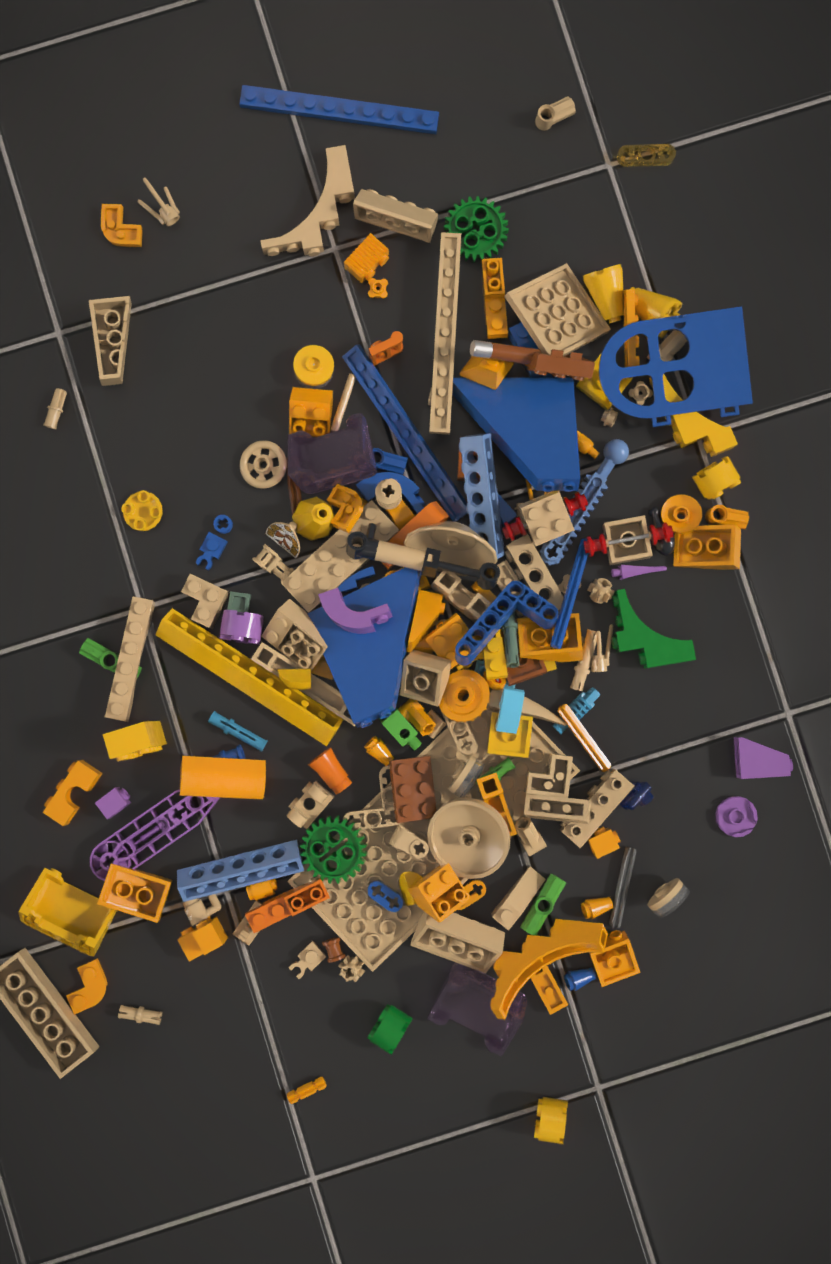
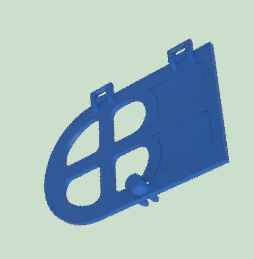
M742 306L638 321L617 331L605 345L599 362L600 384L608 400L618 410L627 415L637 418H652L653 427L671 425L670 415L720 408L721 417L739 415V405L753 404ZM671 329L682 332L689 342L687 355L680 360L662 361L658 342L659 333ZM635 335H645L648 344L649 362L646 365L619 367L616 363V353L623 343ZM678 370L687 371L693 378L691 394L683 401L668 402L665 399L663 374ZM649 375L653 386V404L642 406L626 399L619 390L620 381L624 378ZM734 406L733 412L725 413V407ZM666 416V421L657 422L656 417Z

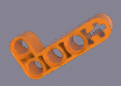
M437 501L431 502L388 542L404 546L408 533L420 527L445 522L450 516ZM381 562L387 570L394 566L393 564Z

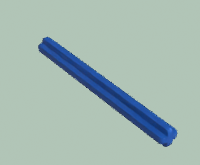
M582 538L579 544L552 636V648L561 649L589 554L585 553L583 541H587L585 538Z

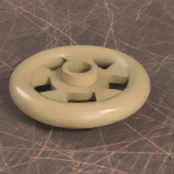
M270 441L252 443L244 450L240 459V472L244 480L249 485L260 489L270 488L279 483L285 475L287 460L283 450L277 444ZM269 449V455H261V450ZM253 454L256 456L253 464L248 463V460L250 456ZM273 458H278L279 466L273 467ZM262 462L267 463L265 468H261ZM253 469L259 474L256 479L250 474ZM272 471L274 476L266 480L264 475Z

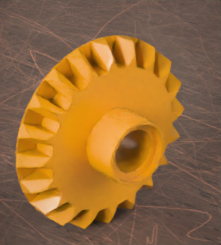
M456 671L449 675L439 707L450 720L465 723L470 720L474 721L476 717L481 716V713L486 710V706L490 702L489 695L491 693L489 685L483 676L475 671ZM469 694L468 699L462 701L463 696Z

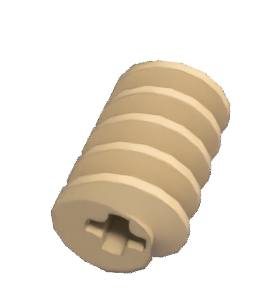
M392 478L382 480L377 484L375 494L378 504L384 509L391 510L396 508L402 501L400 484ZM388 491L392 492V494H390L389 497H386Z

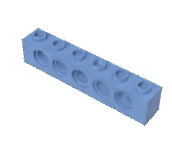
M491 433L460 437L459 451L462 453L463 462L461 469L465 478L464 492L467 494L468 503L466 510L470 519L469 527L482 538L483 534H486L488 543L496 551L498 559L505 555ZM474 452L478 455L477 461L474 459ZM476 473H479L480 481L477 480ZM479 493L483 496V501H480ZM481 513L485 516V522L481 519Z
M293 840L177 870V889L183 902L303 872V858L300 856L302 852L298 841Z

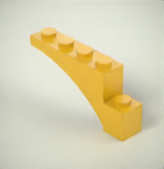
M663 374L665 399L668 402L683 401ZM650 377V378H649V382H650L651 387L653 388V386H652V379H651V377ZM698 412L670 415L671 426L674 431L673 438L676 444H680L681 448L703 439L706 453H710V456L713 457L738 445L730 426L724 427Z

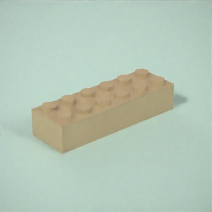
M372 500L363 507V512L350 533L339 529L281 582L308 613L322 605L318 594L338 588L346 579L358 572L371 560L367 558L352 559L347 555V538L351 533L362 532L366 535L368 525L374 523L377 526L374 539L388 542L399 532L394 523ZM353 544L355 547H361L359 544Z
M26 948L17 952L0 966V1000L60 1079L100 1047L78 1017L74 1015L72 1009Z

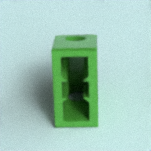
M397 708L391 712L392 714L384 719L378 718L402 747L407 744L412 751H415L422 744L416 737L418 732ZM402 729H406L404 734H400Z

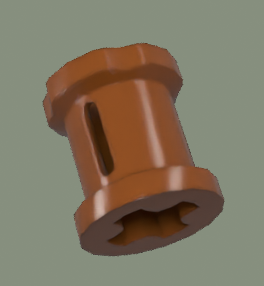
M340 937L330 938L322 942L328 953V963L336 962L346 957L342 953L339 944Z

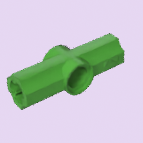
M87 638L81 646L79 654L115 673L119 654ZM109 655L115 657V664L112 666L106 663ZM139 666V669H138L137 678H138V676L140 675L141 670H142V667H140V666Z
M550 873L541 891L534 898L533 905L520 926L521 929L531 935L538 934L566 884L564 880ZM541 900L548 901V907L544 910L538 908V903Z

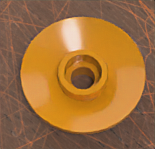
M675 495L664 503L661 510V518L663 522H667L668 526H672L673 532L679 534L689 533L699 526L702 520V508L697 500L691 496ZM683 514L685 518L679 519L677 515Z

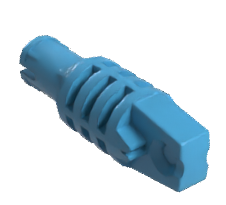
M593 687L586 693L582 692L569 704L570 709L578 720L594 707V701L601 695ZM556 723L552 725L560 734L568 728L567 724L566 726Z

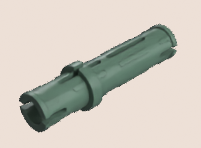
M514 612L501 627V630L504 632L506 666L509 668H515L520 665L516 636L518 625L515 622Z

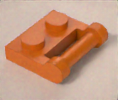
M395 331L392 333L391 338L383 342L379 340L371 344V348L368 349L369 358L374 366L403 351V334L401 332Z

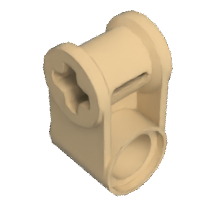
M401 825L397 826L389 841L391 846L416 858L425 857L430 849L425 839ZM420 843L424 844L423 849H425V852L417 853V848L414 846Z

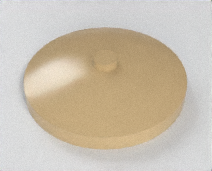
M457 798L448 801L436 811L428 826L427 839L433 857L440 865L449 863L456 876L462 878L477 879L494 873L503 864L510 849V833L505 820L495 808L478 799Z

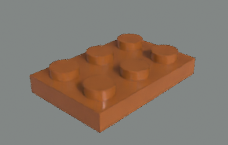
M500 628V635H501V637H502V639H503V646H504V653H505L504 632H503V631L501 630V628ZM518 630L516 631L520 665L515 668L507 667L508 677L506 681L508 686L547 673L543 660L520 658Z
M423 756L389 761L396 823L431 819L437 811L431 757Z

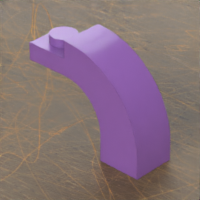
M339 588L318 594L322 607L330 619L337 626L351 633L367 634L376 632L374 623L382 624L393 617L388 604L363 612L349 609L345 605Z

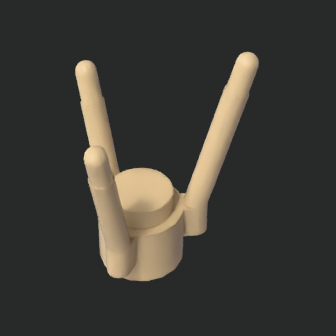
M143 178L144 183L161 206L159 210L160 215L139 199L138 203L157 218L162 225L171 226L176 223L180 218L178 215L180 211L175 206L168 188L164 187V191L171 206L169 204L165 205L149 181Z
M612 624L609 626L605 658L602 655L601 632L597 631V655L592 656L589 666L591 667V672L607 671L613 634ZM581 636L582 647H583L584 637Z

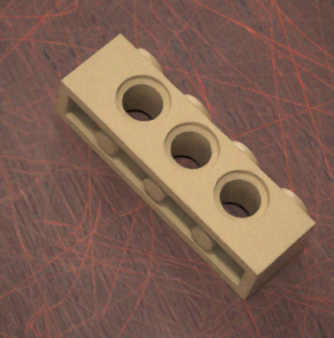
M529 535L522 536L506 545L504 553L509 563H514L516 567L514 572L519 580L523 579L525 585L538 595L540 590H547L549 592V599L547 601L560 610L564 597ZM522 554L527 555L530 559V562L526 565L521 564L519 561V556ZM529 573H538L539 581L532 582L529 579Z

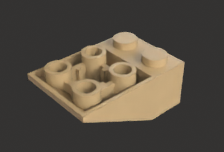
M291 599L286 601L276 611L261 637L300 668L311 669V671L328 648L306 611Z

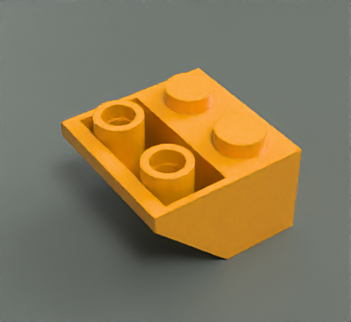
M293 387L289 400V434L329 438L333 391Z
M449 863L436 867L408 888L418 907L438 923L442 922L471 899Z

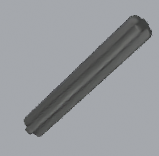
M625 847L613 909L609 920V925L614 928H620L636 856V849L632 847Z

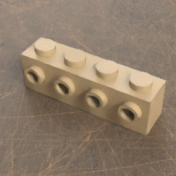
M616 769L607 770L600 778L603 781L598 786L594 785L587 793L589 797L586 800H589L591 803L589 824L563 821L560 824L562 826L560 831L579 848L584 845L634 787Z

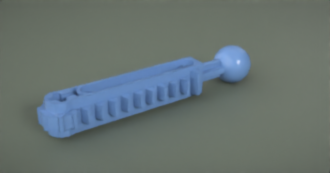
M613 439L605 445L604 461L593 475L587 474L584 479L587 482L580 484L583 489L576 491L580 495H585L588 505L585 506L586 511L575 510L574 516L570 517L574 531H581L579 524L584 525L586 523L583 517H590L588 511L595 509L592 504L597 505L599 502L596 497L601 498L603 496L601 491L605 492L607 490L606 478L615 464H621L627 460L629 448L624 441ZM574 531L550 540L546 544L543 543L539 554L545 564L548 566L559 564V561L564 557L563 552L568 551L566 545H572L573 543L570 538L577 537ZM555 545L558 547L554 552L555 556L549 558L547 551H551Z

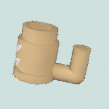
M216 894L207 896L212 904L208 908H205L202 900H199V898L182 903L192 926L222 908Z

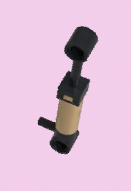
M374 523L368 525L366 535L362 532H353L347 538L346 552L352 559L367 558L421 571V575L435 578L437 569L476 577L478 586L484 590L493 589L500 576V569L494 563H484L478 570L439 561L440 550L427 548L424 551L374 539L377 527ZM353 544H359L361 547H355ZM485 574L491 575L492 578H487Z

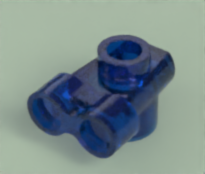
M636 782L633 784L634 787L631 792L620 802V805L625 810H634L639 804L643 807L654 798L650 792L652 787L647 782Z

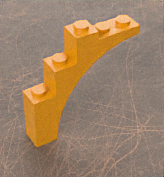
M555 919L554 926L550 929V937L527 935L526 942L522 944V953L503 951L493 964V968L499 978L496 981L495 996L491 999L490 1007L497 1019L505 1020L510 1005L519 990L533 975L545 966L570 955L587 952L604 953L608 936L604 924Z

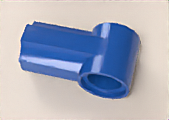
M373 448L368 452L367 462L372 469L404 474L408 460L407 457L384 452L379 448ZM377 454L382 459L379 463H373L370 460L371 457Z

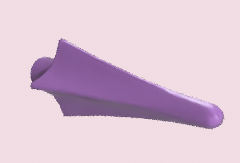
M621 564L617 569H612L611 574L612 577H619V580L646 573L665 571L667 567Z

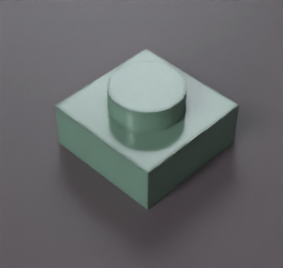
M230 591L227 610H236L243 613L249 612L251 594Z

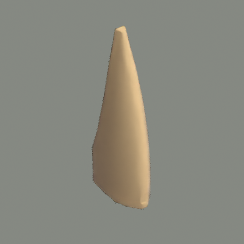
M490 688V702L487 704L486 709L499 713V703L503 689L493 690ZM524 696L521 716H529L566 726V723L554 713Z

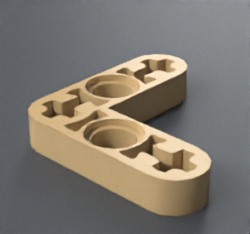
M388 765L384 766L379 772L383 808L346 813L343 820L345 818L348 820L350 815H353L354 819L361 818L360 814L364 813L363 821L365 826H361V822H356L353 827L354 830L358 828L363 830L388 827L399 824L396 821L392 822L390 818L384 819L386 823L381 824L382 816L380 811H385L384 815H390L391 811L394 810L393 801H388L385 798L386 791L392 790V786L383 788V784H387V778L383 777L382 774L386 773V769H390ZM369 813H376L379 820L376 824L367 822V815Z

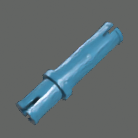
M215 711L212 713L208 723L222 729L226 735L229 733L260 750V752L263 751L268 740L234 723L235 720L233 719L229 720Z

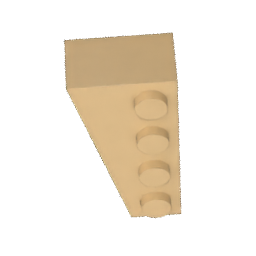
M130 296L89 300L99 378L102 386L123 383L132 305Z

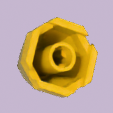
M318 497L300 501L292 515V519L297 524L296 532L313 541L329 536L333 528L331 521L335 515L332 505Z

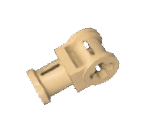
M266 544L263 545V550L258 556L252 558L265 571L267 570L270 574L274 573L281 579L280 582L285 580L294 571L293 568L286 566L279 555Z

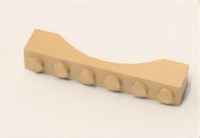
M132 597L105 714L106 718L125 722L129 721L139 664L155 608L153 600Z
M263 642L251 658L252 661L278 677V669H302ZM311 673V689L300 691L355 726L341 693Z

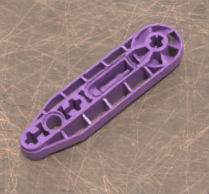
M180 790L174 791L93 849L90 856V867L93 874L98 879L105 881L111 865L108 863V860L111 857L115 859L113 864L131 868L133 860L136 866L132 869H136L201 824L221 797L197 796L201 800V805L195 807L192 805V798L194 796H187L176 804L171 797L180 792ZM168 800L172 807L158 815L154 808ZM213 802L209 809L205 811L204 807ZM185 807L189 809L182 813L181 816L176 817L177 810ZM200 811L203 814L202 818L191 827L187 819ZM151 812L155 819L141 827L137 820ZM154 823L158 824L152 830H150L146 834H143L139 840H137L136 842L134 841L133 838L139 835L141 832L152 826ZM183 823L188 830L174 839L170 831ZM134 824L138 831L125 839L120 832ZM162 830L161 834L142 847H138L137 844L141 841H146L150 836ZM116 835L119 841L110 839ZM166 835L171 842L157 851L153 843ZM108 843H112L113 850L108 852ZM126 843L131 847L133 853H131V851H130L129 847L126 845ZM149 847L154 854L140 863L136 855ZM99 852L103 855L100 858L96 856L95 853Z

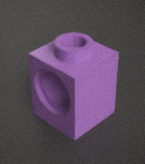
M116 787L95 802V804L106 819H110L131 803L129 801L130 795L124 788Z

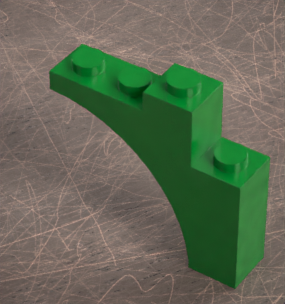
M625 589L614 592L612 603L614 608L617 607L618 615L615 616L616 625L618 628H621V631L613 633L614 637H611V643L617 653L641 649L639 661L641 665H644V669L696 660L693 640H677L656 633L646 626L635 614Z

